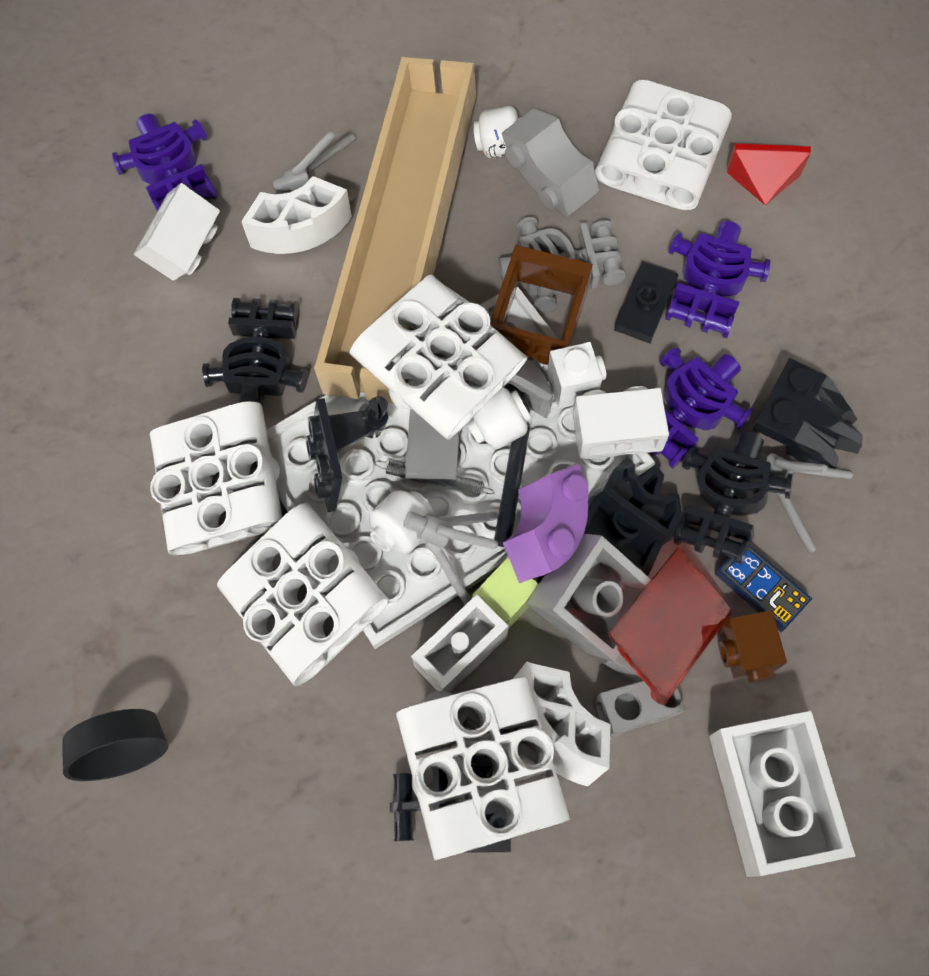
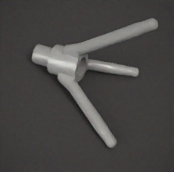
M329 131L298 165L284 171V176L272 180L277 194L288 190L292 192L304 186L312 177L311 171L356 139L355 135L349 134L320 154L334 138V133ZM348 196L349 204H351L353 202V198Z
M760 452L758 457L760 460L771 463L772 476L787 477L788 473L793 474L797 472L851 479L853 477L851 471L828 468L825 464L788 461L773 453L766 455ZM776 493L808 552H814L816 547L790 499H785V494Z
M409 511L405 517L403 527L417 532V538L426 541L425 545L434 554L458 596L466 605L471 598L442 548L452 538L477 546L496 549L498 547L497 541L454 529L453 526L496 520L498 514L496 512L444 517L434 516L429 513L422 516Z

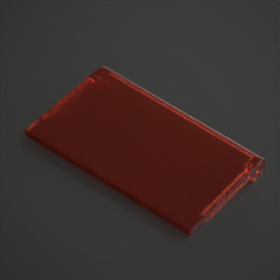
M678 547L607 635L617 645L619 653L652 690L650 693L651 698L658 704L665 705L729 618L732 609L681 547Z

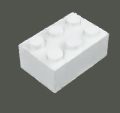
M811 711L722 728L709 736L747 877L764 876L855 857Z

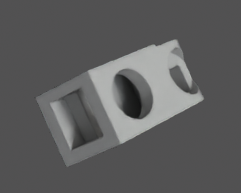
M666 676L655 680L648 679L600 693L592 701L597 719L611 724L610 738L672 718L686 711L674 676Z

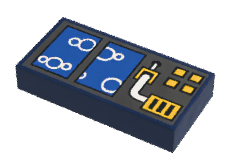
M750 545L742 565L736 564V559L730 557L715 573L720 580L758 613L772 610L780 632H783L812 600L807 593Z

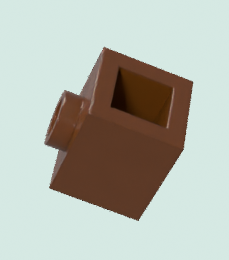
M772 610L732 617L720 627L723 641L719 644L720 655L724 666L731 668L733 679L747 676L749 683L766 681L775 678L774 671H777L787 663Z

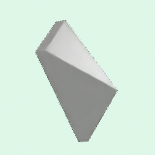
M526 360L521 369L504 388L510 393L516 390L525 407L547 419L551 413L552 392L538 362Z

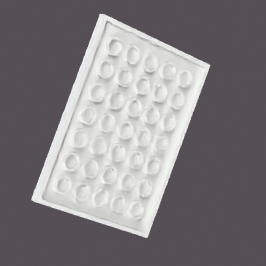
M517 287L505 325L558 339L519 287ZM498 295L480 305L488 312L490 319ZM433 353L438 358L447 359L440 353ZM527 356V360L536 361L533 357ZM538 362L553 395L551 413L547 419L526 407L532 419L526 422L528 427H530L520 488L547 475L580 464L584 479L588 484L589 500L608 475L627 456L635 464V474L638 477L644 476L656 464L648 453L579 459L573 420L574 406L558 409L547 375L548 365ZM469 381L471 387H479L473 381ZM364 392L360 393L359 399L332 395L322 397L325 398L328 415L363 411L369 407L370 403L366 399ZM315 401L267 429L271 456L278 461L280 466V474L276 481L278 495L287 512L300 504L309 503L340 542L356 553L360 566L390 600L384 611L363 630L373 648L376 649L456 598L458 594L434 554L425 545L426 541L422 540L408 554H399L392 550L389 552L381 550L370 536V533L373 531L369 521L372 510L394 491L404 490L409 492L413 490L421 494L429 502L434 516L451 517L496 512L498 514L511 443L500 449H493L486 440L478 444L467 424L459 430L457 476H461L462 479L467 477L484 481V487L486 488H483V492L481 488L479 497L478 495L476 497V494L474 496V493L473 496L472 493L470 495V492L468 494V491L466 494L464 490L462 493V489L461 492H457L451 489L447 490L445 487L443 489L439 485L438 487L435 484L434 486L433 484L431 485V483L429 485V482L425 484V481L421 483L388 475V473L386 474V469H383L387 468L388 458L406 462L410 416L409 409L388 403V422L386 427L381 430L378 438H375L374 433L373 439L365 437L337 453L342 473L341 488L336 511L327 512L325 498L318 499L315 491L314 474L318 473L316 460H309L306 447V436L309 435L308 417L314 416ZM518 497L512 535L520 523L522 507L520 497ZM497 519L453 526V528L494 540ZM452 538L442 548L466 590L489 577L508 557L505 547L498 546L496 549H490ZM337 553L329 560L328 570L330 574L338 567L339 557Z

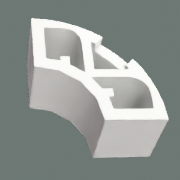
M312 176L304 186L290 193L274 195L260 192L241 222L251 248L267 253L289 254L309 250L327 242L346 226L352 214L347 189Z
M526 662L513 679L527 677L543 731L550 737L553 743L554 755L552 761L556 773L577 784L589 786L609 769L611 724L595 718L580 705L572 690L569 672ZM530 724V725H527V726H524V727H521V728H517V729H518V730H522V729H525V728H531L532 726H531V724ZM525 742L529 748L538 753L532 744Z

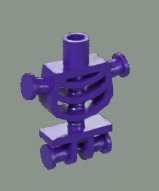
M144 114L138 118L136 123L141 135L129 140L131 152L118 155L117 152L112 153L119 175L124 174L126 169L136 167L142 181L151 184L146 186V189L157 212L167 194L180 183L187 186L203 199L211 196L213 200L217 198L202 164L195 166L197 157L192 144L199 139L203 141L208 139L206 132L196 119L192 121L193 125L183 131L176 122L161 127L154 114Z
M732 221L721 222L715 237L701 233L695 243L682 238L683 234L679 232L672 242L669 254L673 255L676 252L687 257L682 273L684 280L692 287L678 283L666 320L670 321L672 317L685 321V326L689 328L693 321L704 324L702 332L707 333L709 329L723 333V338L727 339L739 301L724 296H733L742 291L748 276L759 277L760 282H766L770 270V259H764V262L751 261L752 249L737 244L741 227ZM698 309L708 313L707 315H704L696 312V310Z
M676 347L666 353L659 363L662 367L667 366L673 372L669 376L664 390V398L671 412L669 413L665 410L669 436L663 451L653 453L656 456L661 453L667 458L672 469L684 459L688 450L692 446H696L699 440L682 423L706 431L714 429L719 425L723 417H726L737 424L736 428L740 430L753 409L750 407L745 410L733 403L738 390L730 385L729 382L741 371V367L732 356L724 354L709 367L698 357L685 363L679 356L681 354L680 349ZM673 440L676 441L681 447H683V449H680V448H679L675 443H673L672 441H673Z

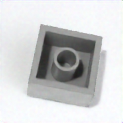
M584 534L571 558L561 567L544 576L526 604L586 654L615 662L661 588L603 536Z

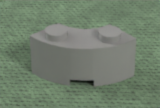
M533 108L501 133L507 147L505 149L507 160L513 167L519 169L527 182L538 193L541 203L547 209H556L569 217L599 192L592 160L582 155L573 146L563 131L559 118Z

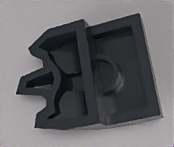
M791 358L786 362L752 428L788 446L785 454L802 462L825 464L828 468L835 469L837 468L839 457L834 449L858 454L863 440V435L850 425L857 421L854 412L831 378Z
M627 456L608 475L588 500V518L584 534L603 536L648 576L662 545L672 539L682 518L680 497L675 493L666 496L660 493L664 474L656 464L644 476L638 477L635 474V464Z

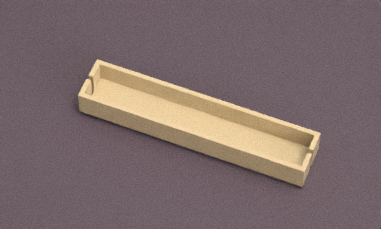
M401 58L314 367L324 395L359 399L360 393L364 392L366 399L369 401L373 397H376L377 401L378 396H381L388 403L395 404L390 398L389 388L351 356L350 350L357 338L428 275L432 274L434 276L476 99L474 63L441 60L440 71L443 93H438L434 59ZM402 326L406 330H414L410 326Z

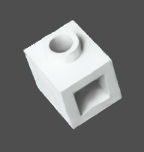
M591 342L550 351L547 375L558 409L574 406L576 396H582L589 391L600 390L602 380L606 379L604 361L600 355L595 356Z

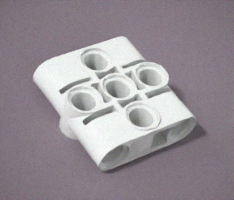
M648 80L634 82L622 110L615 116L613 130L595 169L597 179L609 187L680 210L696 208L731 121L732 114L730 109L722 103Z
M432 274L420 281L357 338L350 350L351 356L389 388L390 398L397 406L414 410L446 440L451 439L516 375L528 358L490 325L489 314L482 306L471 302L464 303ZM402 326H410L414 330H406ZM462 328H468L473 333L466 332ZM433 353H440L447 359L438 358ZM403 379H413L419 385H409ZM465 380L473 381L479 387H471Z
M250 401L236 403L158 427L150 432L156 472L151 481L150 491L152 497L161 505L167 550L170 555L192 554L267 533L282 518L276 484L280 474V466L278 461L271 456L263 408L260 403ZM213 433L211 442L206 446L207 438ZM258 460L256 471L250 475L251 465ZM219 472L218 481L212 486L213 477ZM181 483V489L179 493L175 496V490L177 486ZM224 511H226V519L221 526H219L218 524L220 515Z
M309 503L300 504L286 513L221 576L217 583L219 590L243 619V626L247 636L263 645L294 686H299L314 677L377 618L390 601L360 566L356 553L340 542ZM280 553L281 562L274 571L272 568L273 558L276 554ZM337 553L339 564L337 569L330 574L328 563L330 558ZM305 583L307 595L304 601L299 603L297 599L298 589ZM273 614L275 626L269 633L267 630V620ZM331 615L334 627L331 634L326 637L323 632V624L326 618Z
M527 677L511 679L420 703L396 713L413 777L412 787L419 800L434 860L570 820L552 761L554 755L553 743L550 737L543 731ZM464 708L474 710L480 718V727L476 730L465 729L458 721V711ZM530 724H531V726H532L531 728H525V729L518 730V731L511 732V733H507V734H504V735H501V734H500V733H503V732H506V731H510V730H514V729H517V728H521V727H524V726H527V725H530ZM520 742L530 743L536 748L538 752L536 765H527L520 760L517 751ZM451 747L449 750L416 759L418 755ZM482 754L491 760L494 768L491 778L483 779L473 772L471 768L472 756ZM430 767L442 769L448 777L447 789L443 792L431 791L424 783L423 774L426 769ZM543 773L547 775V778L515 786L517 781ZM465 797L466 801L430 812L429 806ZM489 802H497L505 808L507 822L503 828H494L487 822L485 808Z

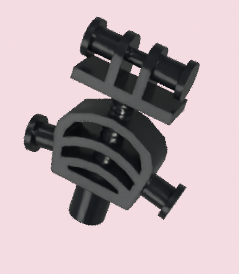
M233 298L231 304L232 317H229L228 325L233 336L248 337L227 345L222 355L223 366L210 367L209 363L203 364L202 373L205 386L212 387L214 382H224L229 393L240 394L238 403L257 402L262 407L264 395L282 396L286 385L296 387L297 392L303 393L308 381V370L301 369L300 372L291 370V362L284 346L269 339L296 338L293 324L296 325L298 321V302L291 301V304L287 305L279 304L277 299H271L268 307H262V302L259 298H253L252 302H241L240 298ZM262 315L267 316V319H261Z
M751 432L740 433L733 452L716 447L707 457L699 453V448L692 446L684 457L682 468L686 470L693 468L699 471L697 479L700 496L715 511L712 513L686 505L683 511L685 521L681 520L678 524L674 536V544L680 545L684 542L693 545L694 551L699 553L703 552L705 546L714 548L713 557L721 559L722 555L736 559V564L742 565L747 555L749 542H752L754 537V525L732 519L730 516L757 514L765 507L769 492L785 494V499H790L793 474L788 473L787 477L772 476L771 463L758 459L764 440ZM709 483L714 489L719 491L721 494L719 495L712 491L707 486V484ZM687 523L700 526L701 528L699 530L689 527ZM712 530L719 532L717 539L709 537ZM730 536H732L735 538L742 539L743 541L742 543H740L729 538Z

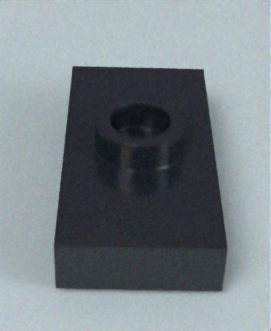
M642 262L617 319L614 331L651 344L679 274Z

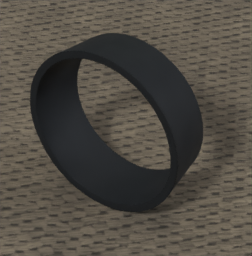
M125 709L104 713L75 725L62 738L63 775L73 781H98L122 776L155 762L166 753L169 747L156 714L145 709Z

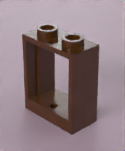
M515 245L490 319V325L523 354L533 357L539 363L548 365L550 351L570 347L589 288L593 264ZM519 281L574 295L561 340L505 325Z

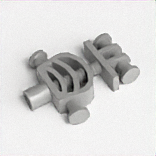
M535 217L524 218L516 225L518 234L523 235L520 237L519 246L593 264L590 279L591 289L598 288L600 280L599 270L605 271L602 277L605 285H616L623 282L626 278L625 271L619 267L622 257L620 252L615 251L618 248V242L615 237L611 236L613 225L608 220L594 223L590 227V232L587 223H581L578 234L581 249L575 251L569 239L560 230L549 228L538 231V221ZM511 256L499 258V271L502 281L504 280ZM526 283L528 294L537 295L533 302L536 310L547 312L557 307V301L553 298V295L563 294V292Z

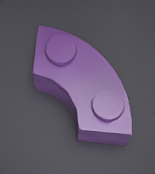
M580 464L547 475L518 489L522 505L520 523L514 534L506 539L503 545L519 583L558 569L571 558L583 538L588 518L589 492Z

